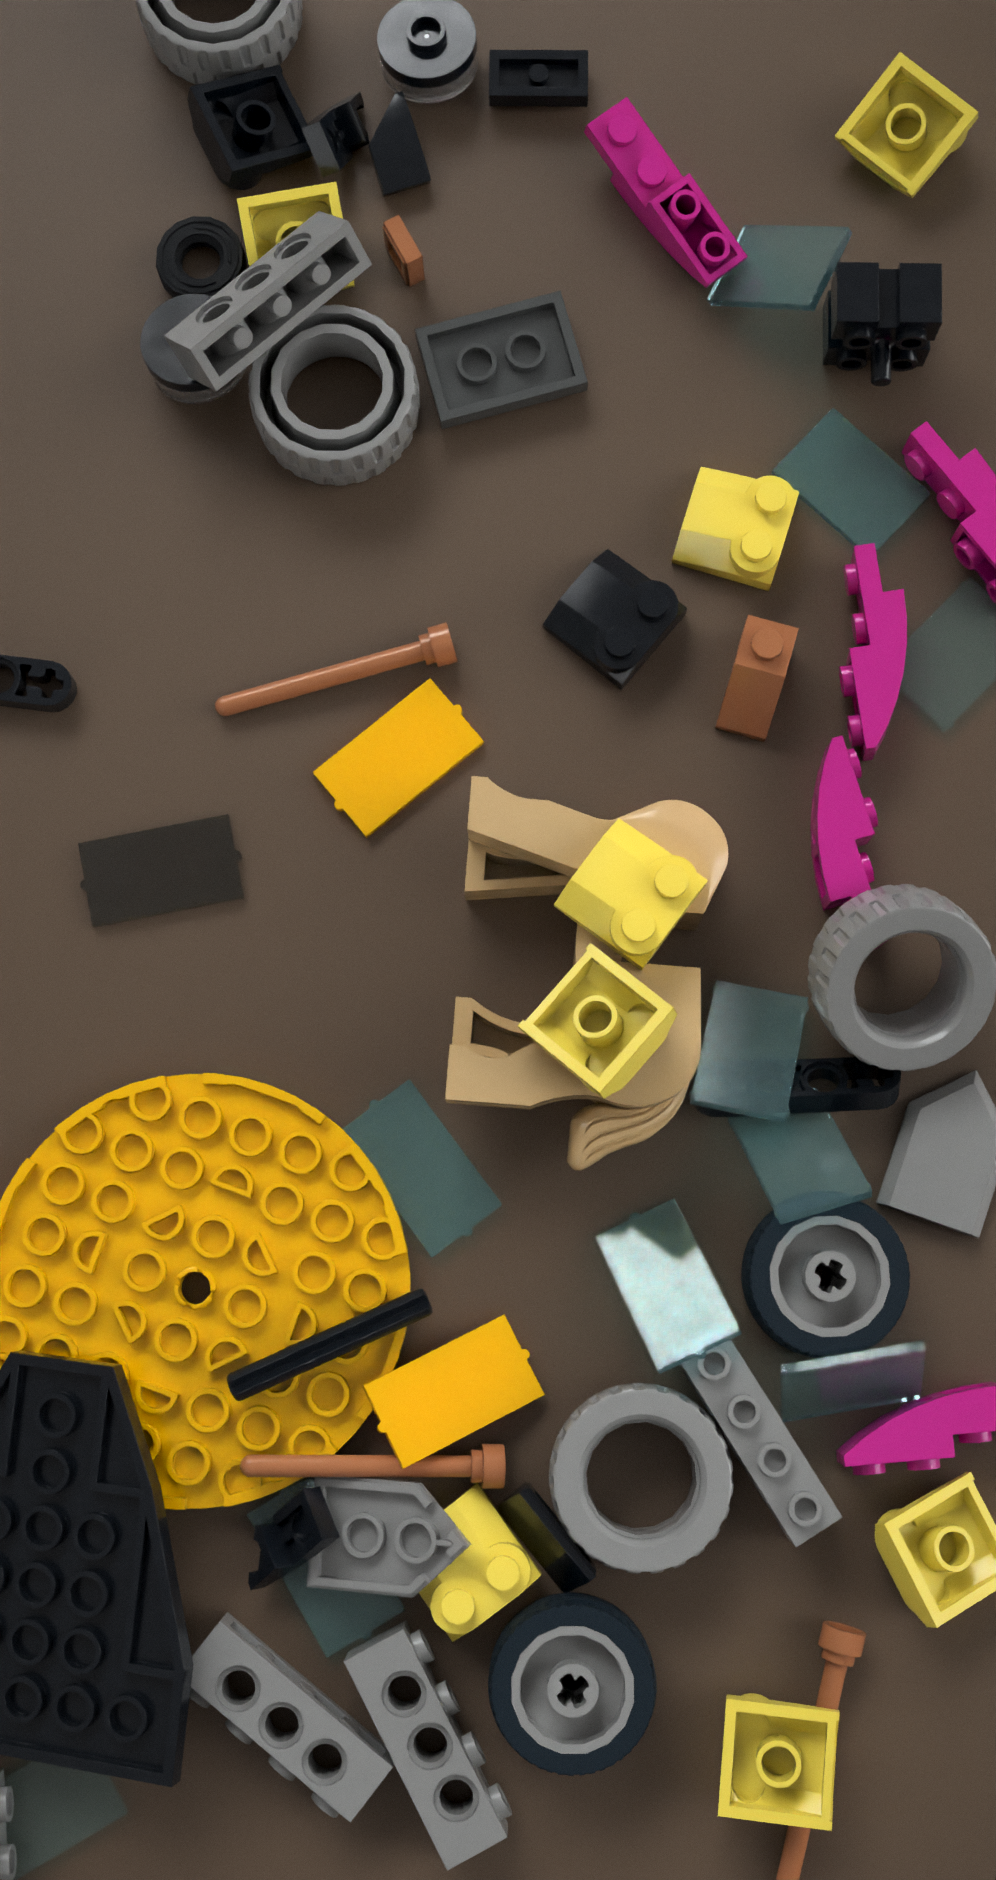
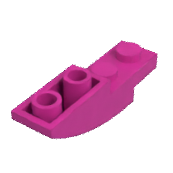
M625 97L586 125L585 135L613 173L610 179L613 186L661 246L705 288L747 259V254L690 173L684 177L682 176L628 97Z
M926 421L912 431L901 452L904 455L905 464L916 479L920 481L925 480L937 494V502L942 511L951 519L957 518L960 521L958 528L950 539L954 545V553L965 568L969 570L974 569L987 584L986 591L989 597L996 604V475L976 448L959 460Z
M875 543L854 546L851 564L843 566L847 596L856 595L859 613L851 615L854 641L856 645L864 644V646L849 648L846 666H839V679L843 697L852 696L855 715L847 716L848 735L851 747L860 746L862 761L873 760L886 734L900 691L907 648V613L904 589L883 592Z
M842 735L832 738L824 751L812 798L810 823L811 856L816 886L823 911L841 906L858 894L871 890L869 883L874 882L871 861L867 853H859L857 847L866 845L875 835L873 828L878 826L877 813L871 798H863L857 781L858 778L862 777L860 761L854 748H846ZM887 941L883 942L882 944H880V945H879L877 948H875V949L880 948V947H881L884 943H886Z
M985 1382L959 1386L905 1403L878 1417L856 1432L836 1450L837 1462L844 1467L852 1466L853 1475L882 1474L886 1472L885 1463L907 1462V1470L938 1469L941 1467L940 1459L955 1457L953 1435L958 1434L959 1443L992 1441V1431H996V1383Z

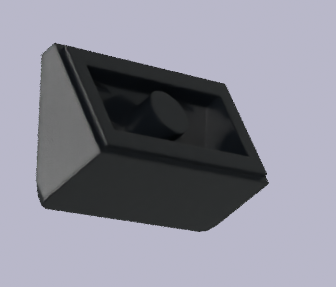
M530 1482L522 1484L498 1505V1512L561 1591L570 1592L589 1583L596 1577L597 1571L593 1561L569 1537L558 1517Z

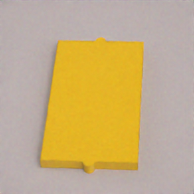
M429 678L314 770L313 775L335 800V809L337 811H344L363 835L368 838L482 746L484 741L462 716V707L458 704L453 705L432 679Z
M505 1314L362 1386L380 1422L377 1425V1431L385 1433L402 1469L545 1395L527 1360L530 1353L527 1349L521 1348Z

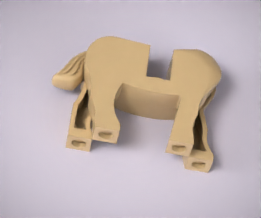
M472 776L467 826L469 842L465 898L466 900L561 894L569 880L603 835L618 819H621L672 855L681 856L688 860L694 866L697 873L708 880L705 887L673 928L696 930L727 867L728 844L719 824L703 809L685 801H658L619 818L606 820L592 817L549 800L518 797L503 790L488 777ZM577 924L573 966L585 954L586 947L592 943L674 1007L677 1016L664 1042L625 1087L603 1099L597 1093L587 1089L579 1078L521 1031L518 1027L520 1022L509 1020L491 1012L473 998L456 997L452 1045H449L445 1100L449 1104L526 1110L562 1100L589 1099L596 1104L589 1105L578 1111L570 1122L567 1162L576 1171L590 1167L612 1152L645 1141L662 1129L675 1116L682 1105L701 1055V968L646 964L641 971L630 962H621V955L579 924Z

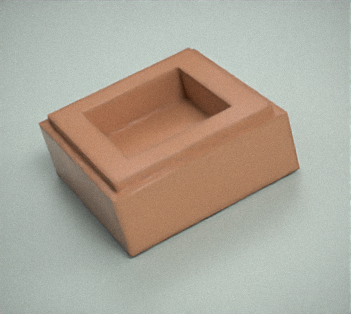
M397 215L383 222L385 249L405 284L411 287L425 280L423 256L401 217Z

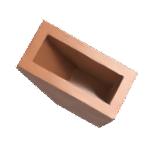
M752 615L747 616L715 726L716 729L765 742L786 677L799 628Z

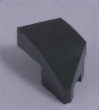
M403 91L397 92L391 100L368 146L383 197L431 182L426 160Z
M360 92L335 104L302 128V132L323 177L340 171L353 158L352 151L369 144L368 132L364 129L357 110L364 108Z
M320 1486L302 1489L273 1515V1523L255 1525L253 1540L258 1542L261 1551L258 1571L249 1572L248 1584L250 1590L264 1588L284 1577L316 1556L340 1537Z

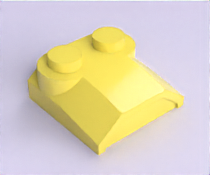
M899 52L835 134V139L857 161L893 189L913 198L948 155L963 144L968 130L978 119V111L903 53Z
M337 182L237 198L249 266L316 212L322 211L343 219ZM354 280L342 290L355 287Z
M701 467L680 530L672 563L769 591L799 491L794 490L786 480L777 476L769 475L755 479Z
M618 819L603 835L569 880L554 903V907L642 971L705 887L708 880L697 873L694 866L688 860L681 856L672 855L621 819Z
M590 943L586 947L585 954L526 1021L522 1020L518 1027L579 1078L587 1089L605 1099L625 1087L666 1039L677 1013L674 1007Z
M971 1472L963 1473L903 1508L887 1511L875 1524V1543L905 1604L918 1616L926 1627L938 1628L996 1591V1525L973 1482L975 1478Z
M479 1483L472 1485L459 1498L443 1509L471 1545L419 1592L431 1610L435 1623L447 1633L452 1642L477 1628L523 1593L542 1575L538 1566L485 1491L481 1489Z
M747 1693L741 1696L727 1694L718 1816L832 1831L833 1792L840 1710L769 1700L765 1696L756 1693Z

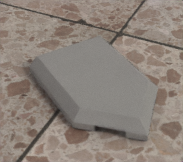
M974 1070L908 1102L876 1203L979 1239L996 1186V1107L977 1070Z
M364 1477L314 1478V1487L320 1486L340 1537L309 1560L307 1587L413 1598L471 1545L421 1482Z

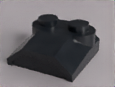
M280 64L189 88L187 101L194 132L217 178L224 185L232 189H251L260 182L262 174L313 156L302 132V128L307 122L282 75L283 70Z
M607 549L587 566L563 594L543 623V628L622 690L686 615L687 607L678 601L675 592L670 586L663 582L649 579L632 565Z

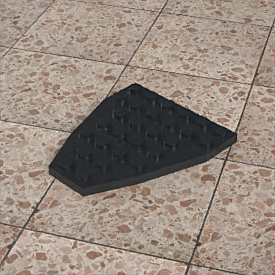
M22 1350L10 1352L0 1368V1755L173 1787L181 1778L193 1660L161 1485L121 1364Z

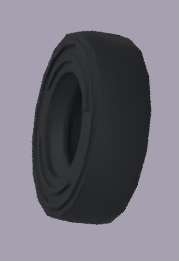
M193 216L175 223L164 233L157 247L156 268L164 289L173 298L184 294L213 296L246 270V256L239 237L226 223L212 217ZM196 247L214 249L220 256V265L217 271L204 279H195L189 276L182 266L185 255L191 249Z

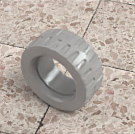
M136 0L142 27L157 58L175 75L196 85L281 64L295 46L303 20L302 0H256L245 13L233 20L219 23H207L191 19L174 5L175 0Z
M322 305L252 362L248 385L250 406L256 428L270 454L275 456L277 462L302 479L313 481L316 484L335 486L366 481L373 476L381 474L391 464H394L413 439V431L417 428L419 420L420 391L412 355L394 328L389 327L383 319L368 313L366 310L346 305ZM329 357H347L361 361L368 365L382 382V393L375 408L359 423L341 430L313 427L302 422L287 407V393L294 378L308 365Z
M890 884L858 894L839 907L825 922L814 941L812 953L809 956L808 988L812 994V1003L825 1027L850 1054H854L860 1061L868 1065H875L879 1069L913 1071L934 1066L951 1058L965 1048L982 1029L995 1001L996 958L991 952V944L987 937L963 909L947 897L941 896L936 891L926 887L919 888L913 884ZM906 933L928 934L936 938L940 945L942 965L938 980L925 999L908 1010L889 1015L868 1012L857 1005L854 990L856 977L863 962L875 948L895 936Z
M628 1383L609 1387L594 1394L572 1412L562 1426L552 1449L549 1464V1488L552 1503L560 1523L573 1542L585 1554L614 1570L621 1569L631 1574H640L641 1572L656 1574L662 1573L664 1569L678 1568L686 1564V1560L693 1556L697 1557L705 1550L707 1543L716 1538L720 1532V1525L727 1518L730 1510L729 1503L734 1489L733 1466L722 1433L708 1413L696 1402L682 1393L665 1386L650 1383ZM648 1422L669 1429L682 1441L690 1456L692 1481L686 1500L672 1517L655 1526L632 1528L613 1522L596 1507L588 1492L586 1471L592 1451L606 1434L624 1424Z

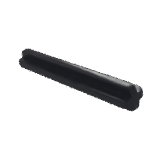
M416 1289L231 1372L226 1377L230 1392L236 1401H242L424 1319L433 1312L429 1298L423 1289Z

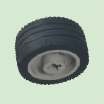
M829 1193L812 1194L781 1204L766 1215L757 1225L747 1242L743 1254L741 1267L742 1289L746 1304L757 1324L779 1345L795 1353L816 1359L830 1360L851 1357L879 1343L893 1329L901 1317L910 1288L907 1254L893 1227L882 1215L867 1204L844 1195ZM817 1266H826L831 1271V1280L825 1286H819L821 1278L815 1274Z
M564 1592L552 1594L524 1607L502 1630L490 1660L488 1676L489 1702L495 1722L504 1738L522 1758L532 1765L534 1764L538 1768L550 1773L555 1772L558 1775L582 1776L593 1774L595 1771L605 1770L613 1766L617 1761H621L632 1751L644 1735L651 1720L657 1693L656 1673L652 1656L646 1640L638 1627L615 1605L599 1597L584 1593ZM572 1674L574 1680L582 1676V1681L577 1687L569 1688L562 1683V1677Z

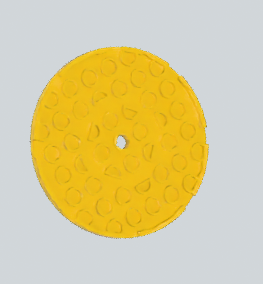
M217 1073L158 1076L131 1083L104 1094L81 1107L54 1128L55 1131L36 1149L32 1156L26 1158L21 1164L0 1201V1368L10 1352L19 1350L121 1364L158 1475L165 1509L185 1510L234 1506L260 1499L284 1489L303 1478L247 1477L240 1470V1462L247 1455H334L358 1431L372 1413L373 1408L362 1386L395 1369L407 1326L242 1401H236L232 1396L226 1377L231 1372L410 1292L411 1273L402 1223L390 1192L377 1169L363 1150L340 1126L321 1111L298 1097L269 1084L244 1077ZM193 1272H201L210 1283V1295L199 1304L187 1301L181 1289L185 1277Z

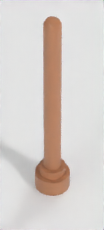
M447 622L427 627L428 633L418 635L420 641L222 696L217 699L215 709L221 716H230L422 661H426L427 665L437 663L438 667L456 663L458 661Z
M481 1444L480 1449H471L470 1455H429L404 1469L401 1468L395 1455H247L240 1462V1470L247 1477H469L470 1483H480L481 1489H504L506 1459L504 1444Z
M823 1621L818 1645L823 1647L821 1657L826 1661L816 1707L838 1710L847 1667L854 1666L855 1657H862L866 1639L864 1631L835 1621ZM788 1825L776 1880L800 1879L811 1828Z

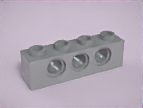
M318 211L166 333L164 338L190 378L218 391L368 269L372 263L349 221Z
M715 1322L671 1351L784 1534L795 1547L803 1544L843 1518L722 1324Z
M228 1612L192 1655L193 1673L190 1698L204 1708L212 1705L228 1718L225 1722L226 1727L240 1741L248 1745L255 1741L270 1754L268 1762L281 1776L289 1781H294L296 1777L313 1791L311 1798L322 1811L333 1818H337L341 1814L351 1823L394 1766L385 1744ZM233 1671L248 1673L254 1680L255 1692L249 1696L235 1694L228 1684L229 1673ZM278 1707L291 1709L297 1716L298 1728L291 1732H282L276 1729L271 1722L270 1712ZM320 1744L333 1745L340 1752L342 1762L336 1767L324 1768L315 1761L313 1748Z
M407 1620L349 1650L343 1662L448 1871L508 1838V1822L506 1818L512 1815V1810L500 1785L495 1783L489 1786L480 1768L481 1765L486 1763V1758L474 1733L470 1731L464 1735L454 1714L461 1710L452 1688L446 1680L438 1683L428 1664L434 1661L435 1657L421 1629L412 1632ZM399 1676H410L418 1682L421 1694L412 1701L399 1700L392 1693L390 1683ZM428 1727L436 1728L444 1734L447 1743L437 1752H427L417 1743L416 1735L419 1731ZM451 1780H462L470 1786L473 1794L463 1803H452L444 1797L441 1789Z

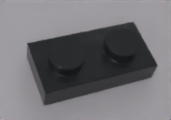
M490 50L489 106L587 107L588 50Z

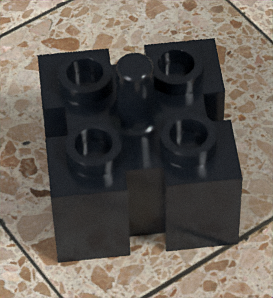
M837 262L831 280V290H828L823 305V365H836L841 370L854 371L864 368L867 365V360H871V384L879 387L887 386L891 383V370L902 372L916 367H923L930 351V341L935 340L942 325V264L900 263L898 269H879V263Z

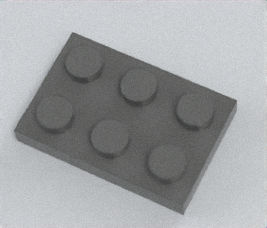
M561 290L415 329L417 344L442 429L587 391L588 381Z

